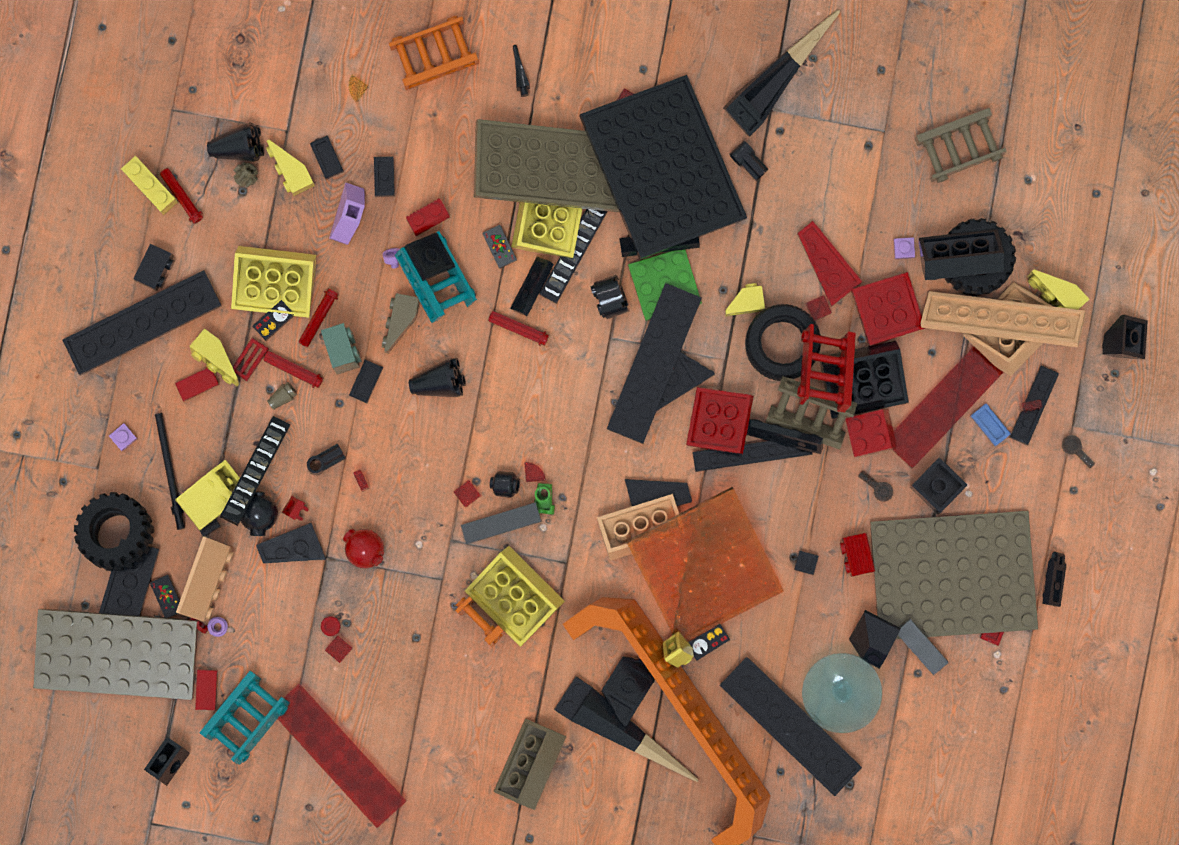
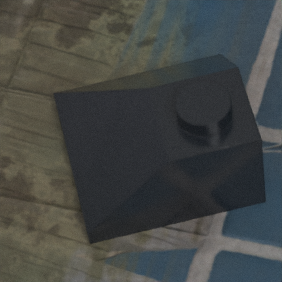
M1121 315L1104 334L1102 354L1118 358L1145 359L1148 320Z
M865 610L849 640L863 661L880 669L901 628Z

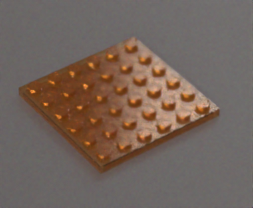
M733 487L626 541L672 635L679 631L686 641L784 592Z

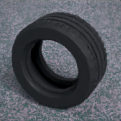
M789 304L773 305L760 312L752 320L745 339L748 360L757 372L769 379L781 381L782 376L792 379L799 378L802 370L803 353L800 358L792 363L781 364L774 362L766 356L762 349V334L770 325L786 322L793 324L801 333L810 324H814V334L821 335L818 325H816L810 314L797 306ZM813 342L812 352L819 353L821 343Z

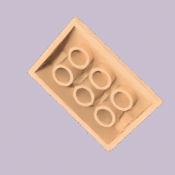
M1014 282L997 299L1052 306ZM963 334L995 367L1009 376H1012L1043 344L992 336Z
M203 536L176 613L206 622L207 619L210 620L214 608H211L213 600L217 601L220 594V589H218L220 581L224 582L227 574L225 570L226 564L231 562L234 552L231 551L232 547Z

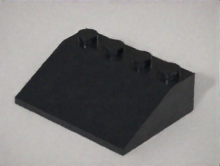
M896 341L855 349L852 401L857 403L854 414L909 403L901 351ZM841 352L829 355L839 357L841 356ZM820 362L821 372L833 375L840 374L838 365ZM823 381L826 392L837 394L839 386L836 383ZM830 410L831 418H837L839 413Z

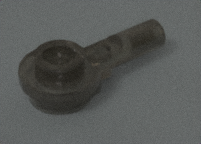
M1069 435L1063 439L1062 449L1065 453L1070 455L1076 454L1089 468L1094 466L1095 462L1082 450L1081 441L1077 436Z
M865 471L858 475L859 478L874 489V495L877 500L886 502L892 498L893 488L889 483H878Z

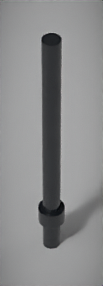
M158 413L155 414L172 501L171 511L172 515L175 516L177 530L185 529L182 516L184 511L175 500L179 495L163 414Z

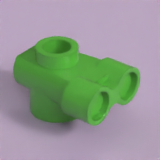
M537 484L534 503H537L540 513L554 514L555 505H552V484ZM543 489L547 490L548 496L544 497L542 495Z

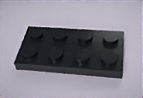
M121 539L119 545L122 544L125 541V539ZM148 546L150 550L148 554L144 553L141 556L143 560L140 563L135 561L133 563L134 567L130 569L125 566L123 571H116L115 569L111 571L99 613L141 616L160 549Z

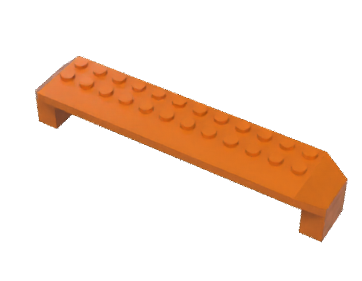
M602 597L564 622L563 626L573 640L584 635L595 626L623 632L735 794L737 800L733 823L722 829L711 839L714 845H740L761 829L771 795L681 666L677 668L666 662L663 651L664 641L636 600Z

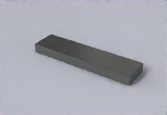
M535 502L463 524L461 528L466 544H470L542 522L538 505Z

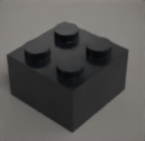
M938 458L910 488L939 515L965 489L967 484L942 459Z

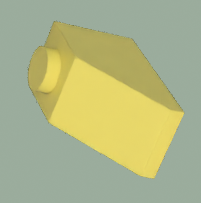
M757 283L745 285L746 288L741 289L725 310V316L762 312L765 309L762 286H757Z
M679 631L663 642L664 659L677 668L688 664L694 657L693 648Z

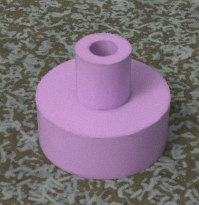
M391 248L384 251L382 254L384 263L391 265V268H398L399 264L395 254L400 249Z

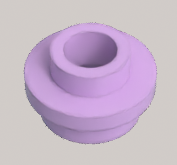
M214 617L209 621L208 631L211 635L220 637L227 632L228 624L225 619ZM216 623H220L222 626L219 631H216L214 628Z

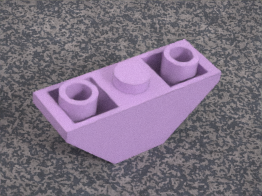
M345 183L329 239L346 245L349 244L360 223L364 210L365 192L363 188Z

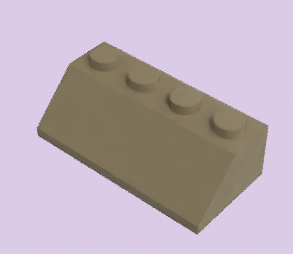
M525 718L494 792L535 810L566 736Z

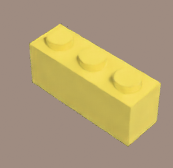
M136 156L121 168L163 215L178 203Z

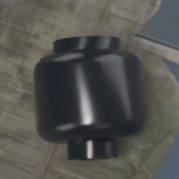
M498 471L490 479V489H493L495 496L511 498L519 492L520 479L513 472Z

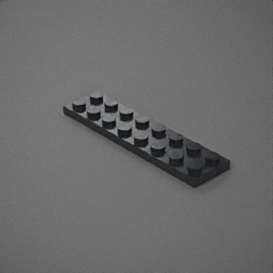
M203 270L62 341L78 374L81 376L222 305L206 272Z
M665 283L607 430L644 444L702 297Z
M748 657L719 685L833 796H836L861 770L862 767Z

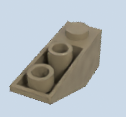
M396 293L395 298H391L389 309H392V315L387 318L386 328L389 329L388 335L383 337L382 348H385V353L389 354L415 322L420 303L418 297Z

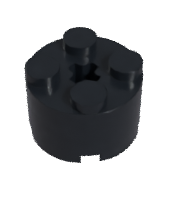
M617 275L596 281L594 285L590 286L593 296L600 303L597 304L599 314L603 318L606 317V319L629 312L628 302L622 285L618 284L617 280L619 278Z

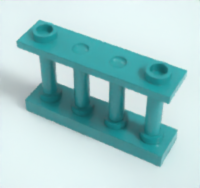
M440 231L437 234L455 265L452 270L447 271L450 275L449 278L434 285H429L426 280L422 281L404 247L395 254L399 265L431 323L441 319L445 315L443 312L445 309L462 301L469 307L477 300L475 291L469 286L447 246L445 237L441 235ZM454 284L459 295L441 303L438 302L434 293Z
M252 671L247 673L199 732L211 741L217 738L235 754L231 760L238 765L244 763L249 758L252 749L278 717L285 714L290 704L283 697L277 701L259 685L261 678ZM251 692L257 693L273 707L266 716L247 702V697ZM242 707L260 722L253 732L234 717V713L238 708ZM229 722L248 738L241 747H238L221 732L222 727Z

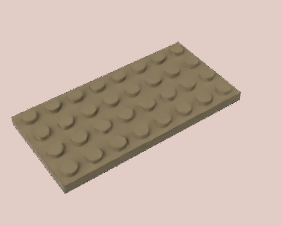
M482 119L476 120L475 198L619 212L586 131Z
M38 609L33 688L192 700L198 620Z

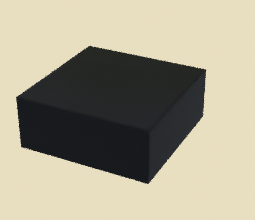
M799 551L794 570L814 575L819 556Z

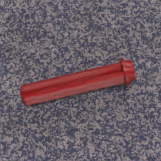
M168 168L161 171V177L190 217L189 221L193 222V224L203 219L202 211L197 210Z
M329 288L327 291H324L326 293L299 340V343L305 347L310 345L335 299L338 300V293Z
M492 311L489 316V322L539 343V346H545L548 341L549 335L546 334V331L543 333L495 311Z
M267 351L264 356V362L312 385V388H319L323 381L321 374L317 375L271 351Z

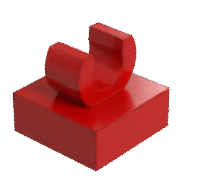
M291 496L282 513L294 520L302 521L303 518L299 516L300 511L305 510L308 512L309 509L304 506V502Z

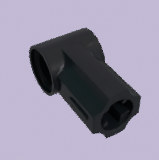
M745 141L741 142L729 153L734 162L740 167L742 166L755 181L768 171V168Z
M336 444L320 454L310 457L307 461V469L310 474L317 476L346 458L339 445ZM313 461H319L321 468L314 471L310 468V464Z

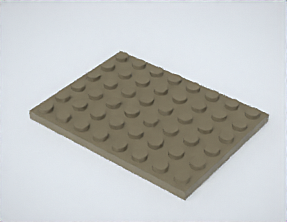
M1028 511L870 522L878 617L898 627L911 618L926 637L1038 629Z

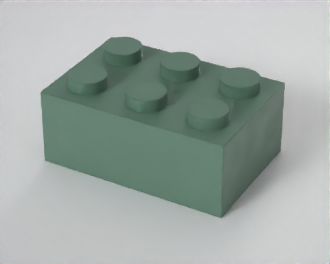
M344 323L321 330L332 368L337 375L360 368L358 363L362 361L356 346L352 345L356 342L350 327L346 328Z

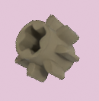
M243 162L233 170L236 173L234 175L235 182L242 187L246 186L248 188L258 180L255 177L258 174L257 169L250 163L245 164Z

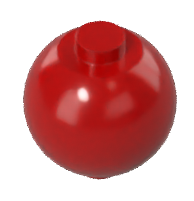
M350 529L344 535L343 541L346 543L345 555L352 565L367 569L378 566L383 561L384 543L376 532L369 529H360L358 531Z

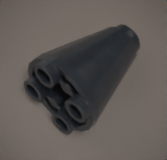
M249 122L207 142L209 156L218 159L258 161L261 156H264V147L262 144L260 145L259 139L261 136L260 127L258 125L254 126L253 123Z
M458 358L447 359L409 379L408 383L411 394L440 397L463 396L462 386L466 385L464 375L460 374Z

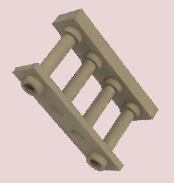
M990 108L916 135L915 142L917 146L922 144L923 147H926L936 174L931 176V182L937 180V183L949 179L948 176L989 160L995 162L1003 158L1002 155L1006 153V148L998 150L988 126V119L992 116ZM974 124L981 127L991 152L982 157L979 156L969 131L971 129L970 126ZM958 130L962 133L972 157L971 161L963 164L951 138L952 133ZM940 137L941 140H944L954 165L953 168L943 171L933 146L934 140Z
M782 376L778 391L783 392L778 407L771 405L765 423L777 424L790 430L796 429L806 434H816L823 438V444L840 450L846 433L841 431L846 416L853 418L857 403L851 401V406L843 413L837 411L838 404L835 401L809 397L803 405H799L796 414L786 411L785 408L790 395L800 398L797 396V391L801 383L792 378ZM810 386V389L820 390ZM809 402L820 406L815 421L803 417ZM828 409L839 413L834 427L822 424Z

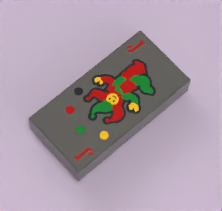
M500 225L482 233L499 269L517 261Z

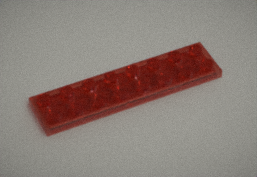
M973 347L893 431L897 448L891 450L913 469L1003 374V371L995 367L976 347Z
M298 684L284 697L290 704L285 714L279 716L278 720L376 828L381 826L407 802L301 684Z

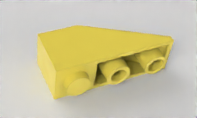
M267 140L269 146L266 147L270 158L275 157L277 164L274 166L279 175L283 174L286 180L283 184L288 193L292 192L293 196L315 186L304 164L271 140Z
M204 329L190 345L191 356L198 362L202 360L206 363V367L211 372L221 374L222 379L230 385L233 383L235 386H238V378L221 341Z

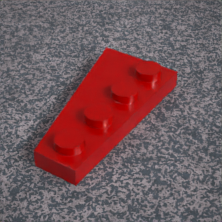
M813 221L797 233L831 307L850 293L851 289L856 288L862 283V280Z

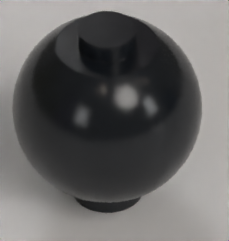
M255 492L240 521L245 528L250 530V536H266V530L272 528L276 523L278 508L275 501L270 496H265V492Z

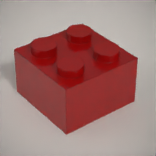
M881 409L853 416V418H845L854 457H863L897 448L889 410Z

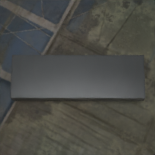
M911 618L899 626L901 629L898 636L933 675L949 663Z

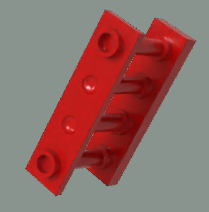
M810 324L806 330H803L801 335V342H803L801 384L797 391V396L800 397L799 404L803 405L809 397L835 401L838 404V412L845 413L849 409L852 401L855 332L848 331L843 338L836 339L814 334V324ZM813 342L839 347L841 349V356L835 357L812 352ZM812 360L838 365L840 374L833 375L812 371ZM810 379L836 383L839 386V390L836 394L810 389Z

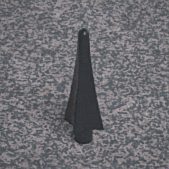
M513 45L517 91H520L521 97H526L529 95L528 89H530V84L521 63L517 45Z

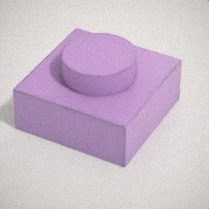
M897 238L893 240L895 259L915 258L914 238Z
M124 423L109 435L121 451H124L137 440L136 436Z

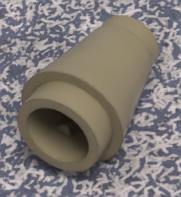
M287 382L282 384L267 402L275 410L294 400L297 392Z

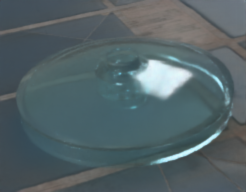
M835 653L821 658L810 668L803 683L802 698L807 713L820 727L831 732L849 733L865 727L876 716L882 701V685L877 672L866 660L854 654Z

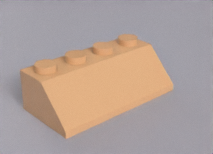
M673 494L597 517L610 561L686 537Z

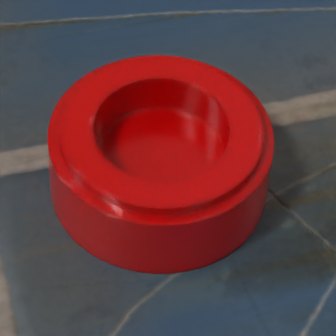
M329 616L322 620L321 630L325 635L335 636L340 632L341 624L337 618Z

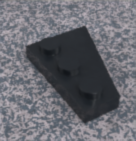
M625 479L631 506L673 494L677 506L692 502L687 483Z

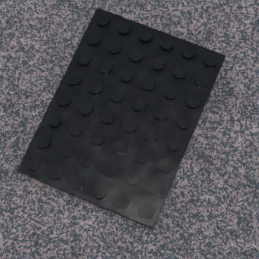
M687 75L579 115L639 260L747 219Z

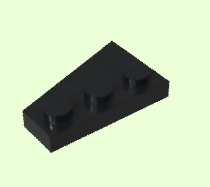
M312 523L256 545L263 563L326 560Z

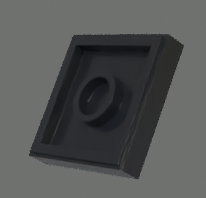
M437 232L404 246L422 281L452 270L455 267Z

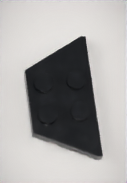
M680 352L657 411L714 376V371L709 370L699 362Z
M622 657L601 691L623 727L627 726L655 681L641 659Z

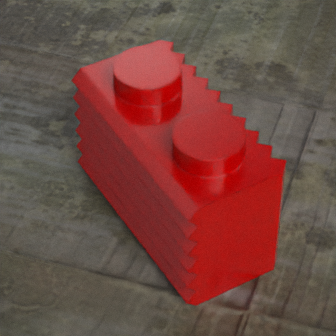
M439 198L437 201L434 200V203L427 204V207L424 206L417 210V212L410 214V216H406V220L415 236L450 218L448 211Z
M867 533L842 538V542L839 544L841 553L846 554L847 562H844L846 574L850 573V576L854 577L875 572Z

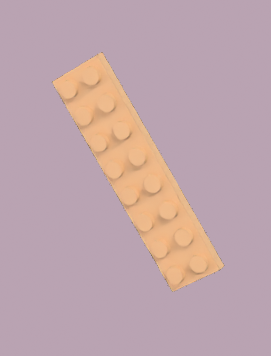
M929 291L921 320V328L1078 347L1085 319V311Z

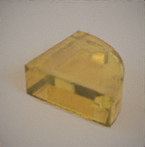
M352 75L348 87L350 95L355 102L359 101L367 90L368 85Z

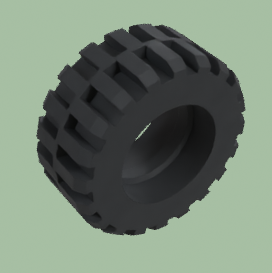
M973 218L959 223L948 233L957 234L997 229L1004 250V272L945 278L948 284L951 283L954 286L955 290H961L966 295L974 294V296L989 294L1000 288L1012 274L1014 264L1016 263V249L1012 245L1013 240L1011 236H1007L1006 230L1003 227H998L996 222H987L983 218L979 220Z
M110 492V496L103 493L99 495V499L92 498L89 500L91 504L88 506L84 505L81 508L83 513L77 515L76 521H78V525H74V532L77 534L74 539L75 543L79 545V551L95 566L104 568L106 571H112L113 569L123 571L125 566L128 569L134 567L133 563L135 561L140 563L143 560L141 556L144 553L148 554L150 550L148 544H152L154 539L151 536L154 533V526L151 525L152 519L147 514L146 509L135 499L123 493L119 495L117 492ZM114 516H125L130 522V531L126 540L114 548L102 547L99 544L98 534L103 523Z

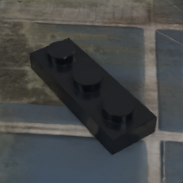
M536 257L510 308L511 310L528 316L550 274L553 263Z

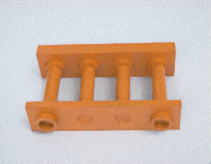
M453 16L448 18L445 23L404 38L403 36H398L392 39V42L389 43L391 51L397 49L406 72L405 78L402 79L406 90L479 64L476 52L471 54L468 51L459 26L464 24L462 16ZM452 29L461 52L460 58L456 60L450 59L441 32ZM430 36H434L443 60L442 65L437 67L431 64L422 40ZM414 42L425 67L424 71L418 74L413 71L404 47Z
M470 596L467 599L463 597L456 604L458 608L455 611L460 616L466 612L485 631L484 634L487 637L484 640L493 647L506 632L499 625L496 628L493 625L490 626L471 607L475 601Z

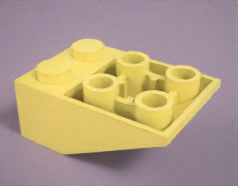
M1035 269L1027 276L1029 285L1035 290L1038 289L1042 293V299L1048 304L1051 303L1054 307L1078 310L1089 300L1076 284Z
M224 460L175 500L196 527L202 530L221 515L240 477L228 462Z

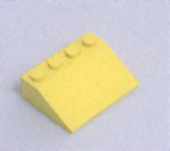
M520 202L511 247L530 252L573 258L582 208Z
M238 246L234 259L231 309L263 313L278 312L309 318L317 255ZM282 300L292 312L273 310L272 308Z
M510 546L500 552L465 590L520 647L565 602Z

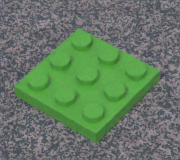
M685 250L671 251L628 264L645 321L651 320L665 283L700 297Z

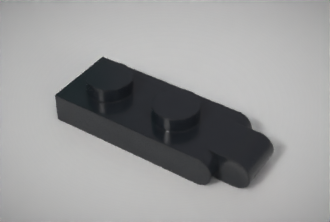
M1053 552L1051 559L1048 561L1042 604L1061 607L1066 572L1065 555L1063 553Z

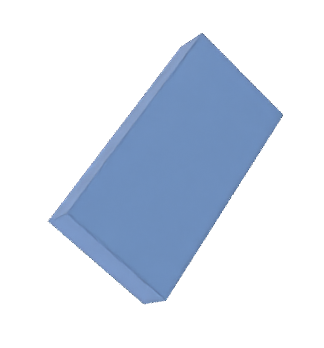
M987 404L970 416L994 446H997L1011 435Z

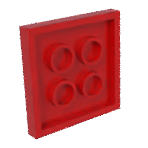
M908 272L851 289L868 346L925 329L921 328L922 315Z
M697 387L686 445L743 454L754 396Z

